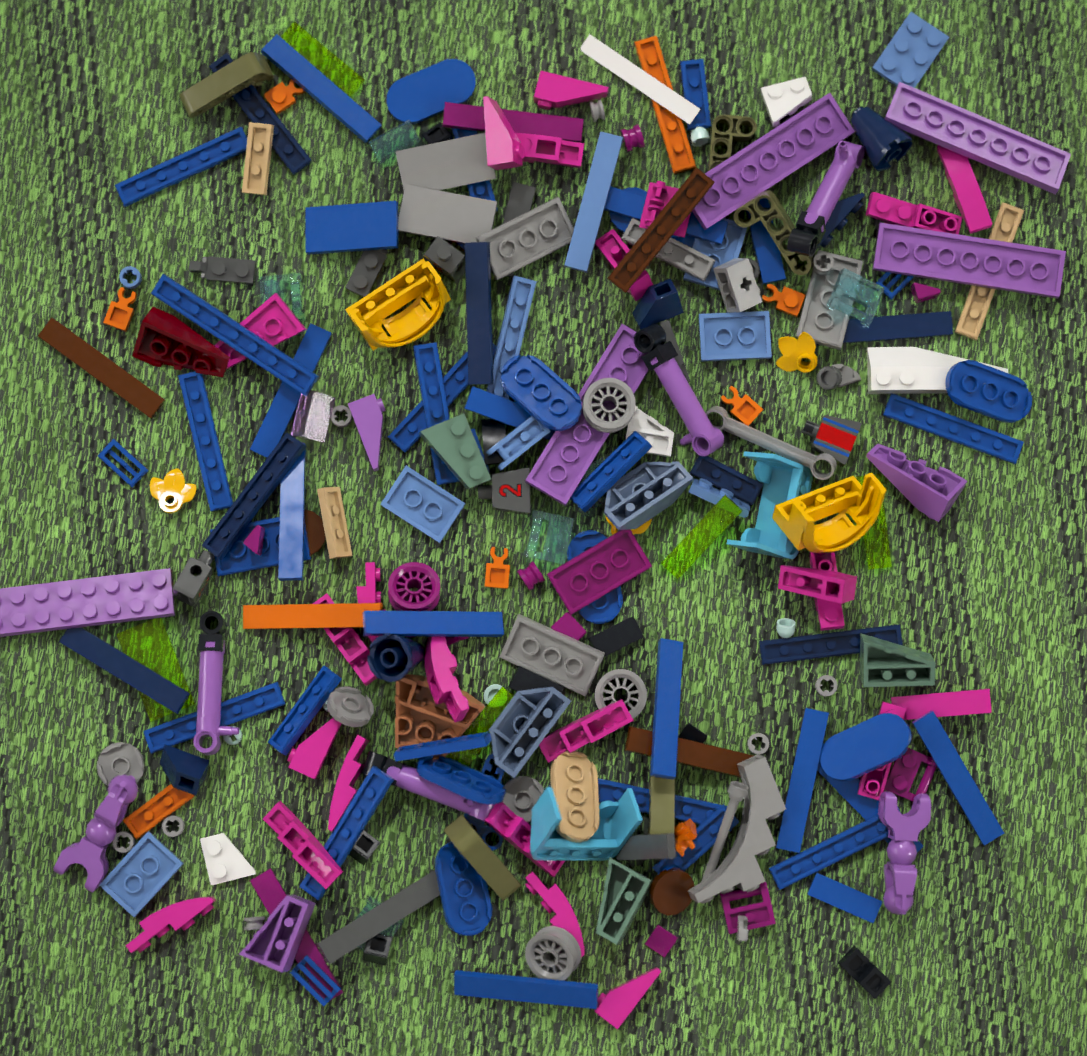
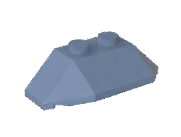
M672 461V463L644 462L621 477L607 491L604 514L618 530L637 529L671 506L690 485L693 477L679 461Z
M554 687L517 691L489 728L495 764L515 778L570 704L571 700Z

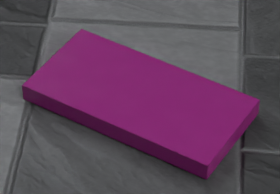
M629 529L616 532L547 573V576L568 612L572 615L648 570L652 565Z

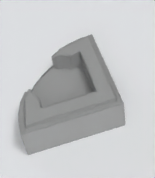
M843 364L831 365L837 367L842 374V381L838 388L861 381L859 374L852 368Z
M738 915L737 919L738 941L748 940V918L744 915Z

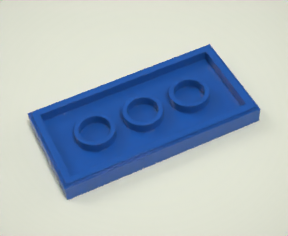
M397 201L305 207L306 253L308 255L399 248Z
M280 517L250 522L222 560L215 556L217 575L225 576L279 566ZM304 519L303 561L311 560ZM256 525L265 528L261 556L243 544Z

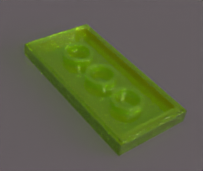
M154 618L116 634L123 653L190 693L181 710L196 704L162 618ZM139 691L150 722L175 713Z

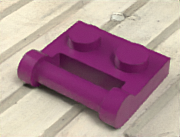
M907 747L906 753L901 758L895 760L884 790L913 802L916 795L926 794L937 766L931 757ZM921 762L928 765L916 794H912L909 790Z
M766 881L759 884L760 887L751 892L739 889L724 894L719 893L728 934L737 933L738 915H744L748 918L747 930L776 924ZM756 895L762 896V902L735 908L730 907V901Z

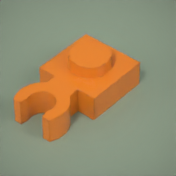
M291 79L288 86L281 82L263 95L278 115L296 103L293 97L295 94L302 95L306 91L302 88H295V82Z
M767 284L766 289L771 290L773 296L767 297L763 295L762 300L766 303L777 302L776 310L797 317L806 294L785 286L782 292H779L774 285Z
M121 287L118 291L119 302L111 301L103 323L127 332L135 311L129 306L136 301L137 293L133 291L130 298H124L125 288Z
M730 386L729 391L733 393V398L727 399L722 395L720 399L724 404L732 405L733 408L730 413L741 423L749 426L763 411V408L747 394L741 399L738 396L737 389Z
M492 547L490 555L494 562L486 563L485 587L508 589L510 565L503 564L508 557V549L504 548L503 556L497 557L495 555V547Z
M691 819L684 823L681 822L674 827L676 851L682 857L685 855L684 851L688 847L692 850L695 848V843L692 840L697 837L696 824Z

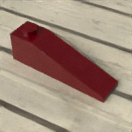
M152 307L142 320L132 354L133 357L153 366H174L176 370H182L183 368L193 369L196 373L218 377L225 375L230 359L228 355L178 318L156 307Z

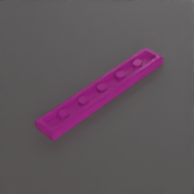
M445 102L442 127L485 132L484 107ZM502 109L515 133L560 137L565 141L581 143L584 119Z
M272 868L250 880L269 915H271L287 895ZM306 928L295 956L297 963L301 962L308 955L340 987ZM307 962L304 964L330 992L334 990ZM304 973L310 985L325 999L327 996ZM341 989L332 999L341 995L343 990Z

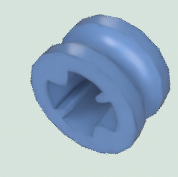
M132 266L123 268L119 275L123 286L129 289L138 287L142 280L140 272ZM128 272H133V275L137 277L135 281L132 280L133 283H128V280L124 279L126 274L129 276Z

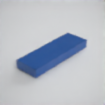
M704 60L680 61L684 98L700 108L691 124L687 123V130H693L696 127L709 129L711 128Z
M817 872L807 892L809 896L873 924L883 902Z

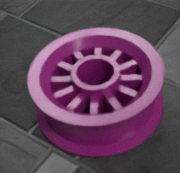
M409 562L397 567L390 575L388 581L390 604L396 611H432L440 599L441 585L439 576L430 566L419 562ZM418 588L419 590L414 592L410 591L409 589Z

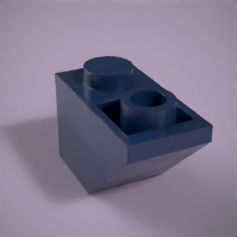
M671 279L648 287L632 312L640 330L684 313L678 291Z
M165 744L160 765L174 788L197 795L206 777L209 760Z

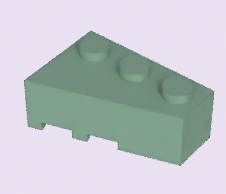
M465 414L441 422L418 433L467 490L491 480Z
M860 633V680L863 687L935 686V661L930 653Z

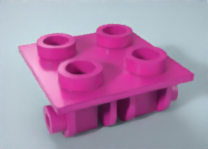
M662 181L650 182L639 228L647 229L679 188L665 186L666 183ZM690 214L673 235L685 238Z

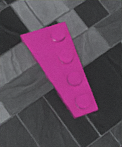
M278 293L273 294L240 323L273 346L307 330ZM221 340L214 345L230 357L227 369L248 359Z

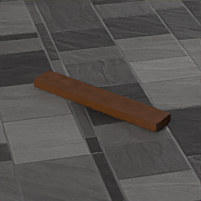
M696 167L607 279L626 293L715 182Z
M51 318L39 333L38 337L152 419L165 402V399L54 318Z
M629 727L625 751L651 757L653 731ZM678 738L677 763L741 778L737 764L754 756Z

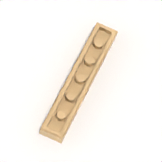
M1002 202L988 239L1013 243L1024 210ZM971 285L954 333L973 340L978 339L995 289Z

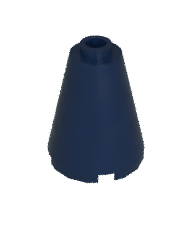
M861 106L852 113L851 123L873 167L877 171L886 170L891 167L888 164L890 161L896 158L898 162L912 146V139L901 129L884 120V117L870 107L863 108Z
M385 634L377 637L371 643L367 661L370 670L377 678L388 682H395L403 679L422 662L425 651L423 646L417 641L395 634Z

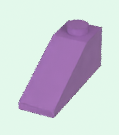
M375 394L348 403V406L375 472L379 470L384 422L382 412L386 410L382 399H376Z

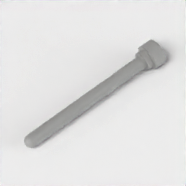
M731 781L729 785L728 797L730 800L701 882L710 876L717 867L738 804L743 798H746L749 787L744 783Z

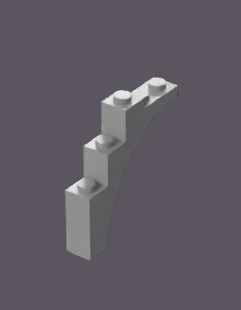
M757 754L737 764L742 783L749 787L746 798H744L739 832L729 854L720 866L703 882L688 890L690 898L697 903H707L713 900V896L720 892L724 894L734 890L735 885L742 891L751 892L760 887L759 884L765 882L755 855H764L770 851L769 848L776 845L765 819L772 820L781 815L780 812L786 810V807L764 756Z

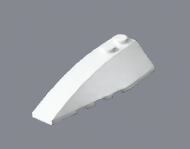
M867 347L868 394L947 393L945 380L949 369L956 363L968 359L917 347ZM985 364V365H987V366H990V367H993V368H995V369H998V370H1001V371H1003V372L1008 373V369H1006V368H1002V367H998V366H994V365Z

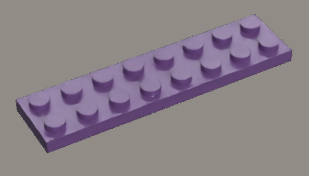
M899 82L884 119L901 130L1053 194H1056L1059 190L1071 156L1068 152L902 82Z
M828 93L705 173L715 183L692 210L704 230L855 132L831 93Z
M880 222L872 270L1058 299L1060 297L1066 251Z
M621 324L578 394L581 399V405H583L587 389L594 382L603 378L619 379L626 383L633 391V394H635L649 371L642 359V356L647 353L640 352L634 344L636 331ZM612 401L602 403L603 407L607 410L615 408V404ZM582 410L579 421L573 427L563 431H555L525 482L566 506L610 433L600 432L591 427L586 421Z
M168 568L1 588L0 637L175 616L172 570Z

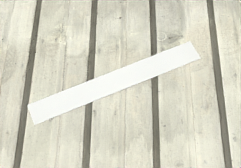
M589 34L580 47L583 53L688 124H691L700 111V108Z

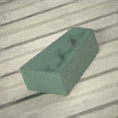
M610 857L596 933L614 944L620 945L649 892L652 880Z

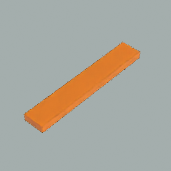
M657 36L635 41L634 45L642 70L673 90ZM651 99L673 174L695 169L696 164L682 119Z
M383 603L243 605V629L363 627L362 613L364 611H383Z

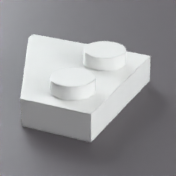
M806 77L761 88V95L773 127L778 126L780 120L787 114L791 116L799 107L806 105L812 100V93Z
M635 406L633 417L627 427L626 439L636 431L652 446L647 454L671 457L674 432L662 426L653 417L648 416Z
M225 833L200 839L211 885L257 874L256 870L232 844Z

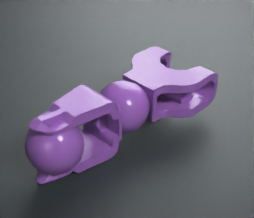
M118 775L110 781L108 795L95 811L94 818L87 824L86 836L80 842L74 843L62 850L54 866V872L62 875L72 864H82L88 873L84 885L85 889L93 893L99 888L100 883L109 871V863L105 853L109 846L108 844L114 840L116 827L124 819L129 803L133 802L137 797L138 786L135 777L131 775Z
M884 791L879 799L878 817L887 827L888 838L892 840L889 842L886 850L890 862L884 864L885 893L883 901L889 912L896 915H904L912 908L914 902L913 892L917 878V869L915 865L911 864L917 855L916 846L913 841H918L919 832L930 822L931 799L928 794H918L914 797L911 810L901 814L898 811L897 797L892 792Z

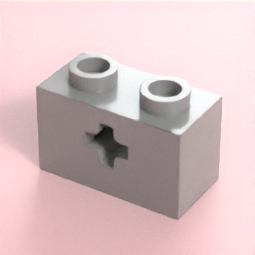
M734 258L713 268L727 312H742L762 302L760 289L756 284L753 267L748 258Z

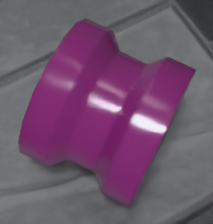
M634 125L629 130L625 128L620 130L626 152L632 151L635 147H645L639 125Z
M533 561L528 564L527 568L517 571L529 591L534 588L535 584L545 581Z

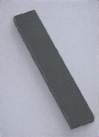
M434 870L317 943L328 964L338 960L438 897L440 892L436 871Z

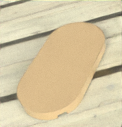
M565 751L553 761L550 769L551 787L562 818L555 829L564 839L580 843L589 840L599 828L598 773L594 763L590 762L587 759L588 756L579 751L569 753V751Z

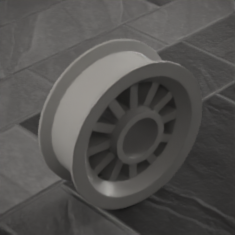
M603 378L597 380L585 393L582 405L583 415L588 424L594 429L605 433L617 432L626 427L631 421L636 406L635 396L631 388L619 379ZM612 401L615 404V408L607 410L603 407L602 403Z
M616 669L606 673L599 680L595 689V702L598 709L606 706L604 701L612 699L610 704L616 702L614 692L617 689H624L627 692V699L624 701V704H627L631 709L629 713L632 718L638 716L644 709L647 701V690L643 680L634 672L626 669ZM618 678H624L622 686H620ZM615 679L617 687H615L610 681ZM628 679L632 683L626 688L625 685ZM608 684L613 691L604 688ZM633 685L636 686L637 690L629 691ZM603 692L611 694V696L603 698ZM638 693V699L630 697V695ZM629 700L637 702L635 707L629 702Z
M548 926L542 928L530 939L525 949V958L529 968L537 977L564 981L579 966L581 949L577 940L567 930L557 926Z

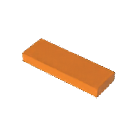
M170 784L122 821L137 840L195 797V795L176 789Z

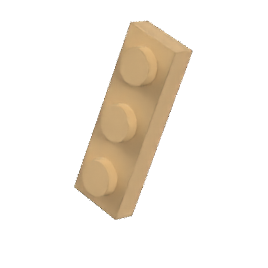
M249 122L242 185L243 193L267 195L274 125Z
M340 487L317 489L329 558L335 559L352 556Z

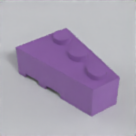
M295 894L286 895L269 916L266 923L256 932L253 939L243 948L239 955L282 973L290 971L316 903Z

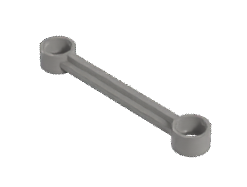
M713 406L706 412L707 416L711 412H717L723 418L721 426L713 425V427L718 428L720 431H727L810 468L813 476L819 480L829 479L836 470V460L830 454L822 453L816 456L730 418L728 412L723 407ZM818 460L828 461L831 465V472L821 473L816 468V462Z

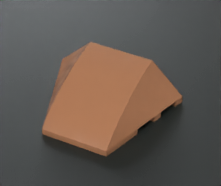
M407 674L403 679L395 681V748L462 736L485 708V705L466 691L460 690L462 695L468 700L469 710L463 720L454 723L445 703L436 705L427 682V677ZM448 753L438 754V755H432V756H433V759H438V760H439V756H440V757H442V756L445 757Z

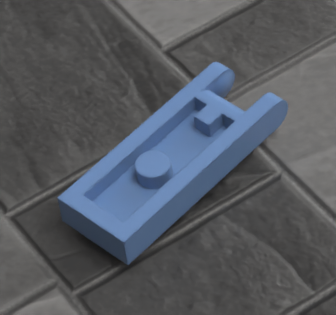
M531 416L487 450L486 453L488 456L492 455L495 451L500 454L504 462L498 465L501 471L551 431Z
M702 478L699 480L694 479L689 493L743 518L749 515L750 504L734 497L731 491L723 488L719 490L713 487L711 482Z

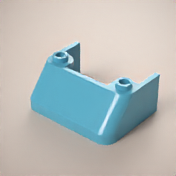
M744 451L743 456L757 461L754 467V474L759 482L764 483L755 528H747L741 536V541L727 539L726 544L749 552L794 559L799 551L772 519L775 505L810 492L813 479L811 469L777 454Z
M547 787L532 808L530 851L533 859L604 861L609 860V857H615L642 822L632 788H627L618 802H601L599 804V828L589 840L575 843L564 839L556 831L555 828L562 818L552 787Z

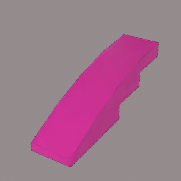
M937 145V152L945 168L946 178L953 190L954 200L970 234L992 227L990 215L968 158Z
M326 593L313 604L335 603ZM323 628L365 686L377 679L370 670L367 661L370 651L353 628Z
M990 689L891 697V704L906 708L903 720L918 719L931 710L934 711L936 717L992 713Z
M621 699L546 735L539 744V747L549 763L565 751L571 753L589 742L593 743L634 720Z
M357 735L336 782L328 823V830L331 832L337 826L358 791L353 785L364 766L358 759L370 741L362 735Z
M281 801L263 818L279 835L277 838L293 853L292 857L325 889L343 872L316 837Z
M503 802L495 804L485 818V821L523 855L547 874L555 877L565 861L533 859L530 851L531 826L523 818L511 811Z

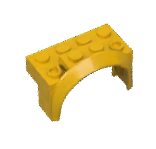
M423 258L345 310L372 351L377 348L407 345L425 335L439 320L446 303L451 298L439 274L429 261L426 262ZM422 298H425V300L428 302V304L431 307V311L427 307ZM413 299H416L410 306H408L402 312L398 313L393 317L385 319L387 316L394 313L395 311H397ZM382 324H383L384 328L387 330V332L389 333L390 336H388V335L386 334V332H385L384 329L382 328Z
M872 472L865 475L862 485L853 475L775 505L772 519L798 551L804 548L813 553L839 551L858 541L877 520L887 490ZM839 513L828 521L814 525L815 521ZM845 513L851 516L853 521L856 523V526L850 521V519L846 516Z

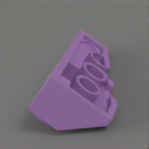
M878 443L866 455L878 470L920 512L937 522L949 512L967 483V480L940 466L938 471L926 467V461L922 459L918 461L907 460L904 453Z

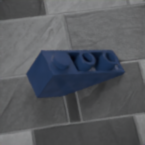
M859 193L837 202L825 225L826 232L820 244L817 245V249L820 246L825 248L833 239L831 236L832 232L835 229L840 231L848 222L846 217L851 212L856 214L864 203L861 200L865 196L864 193Z

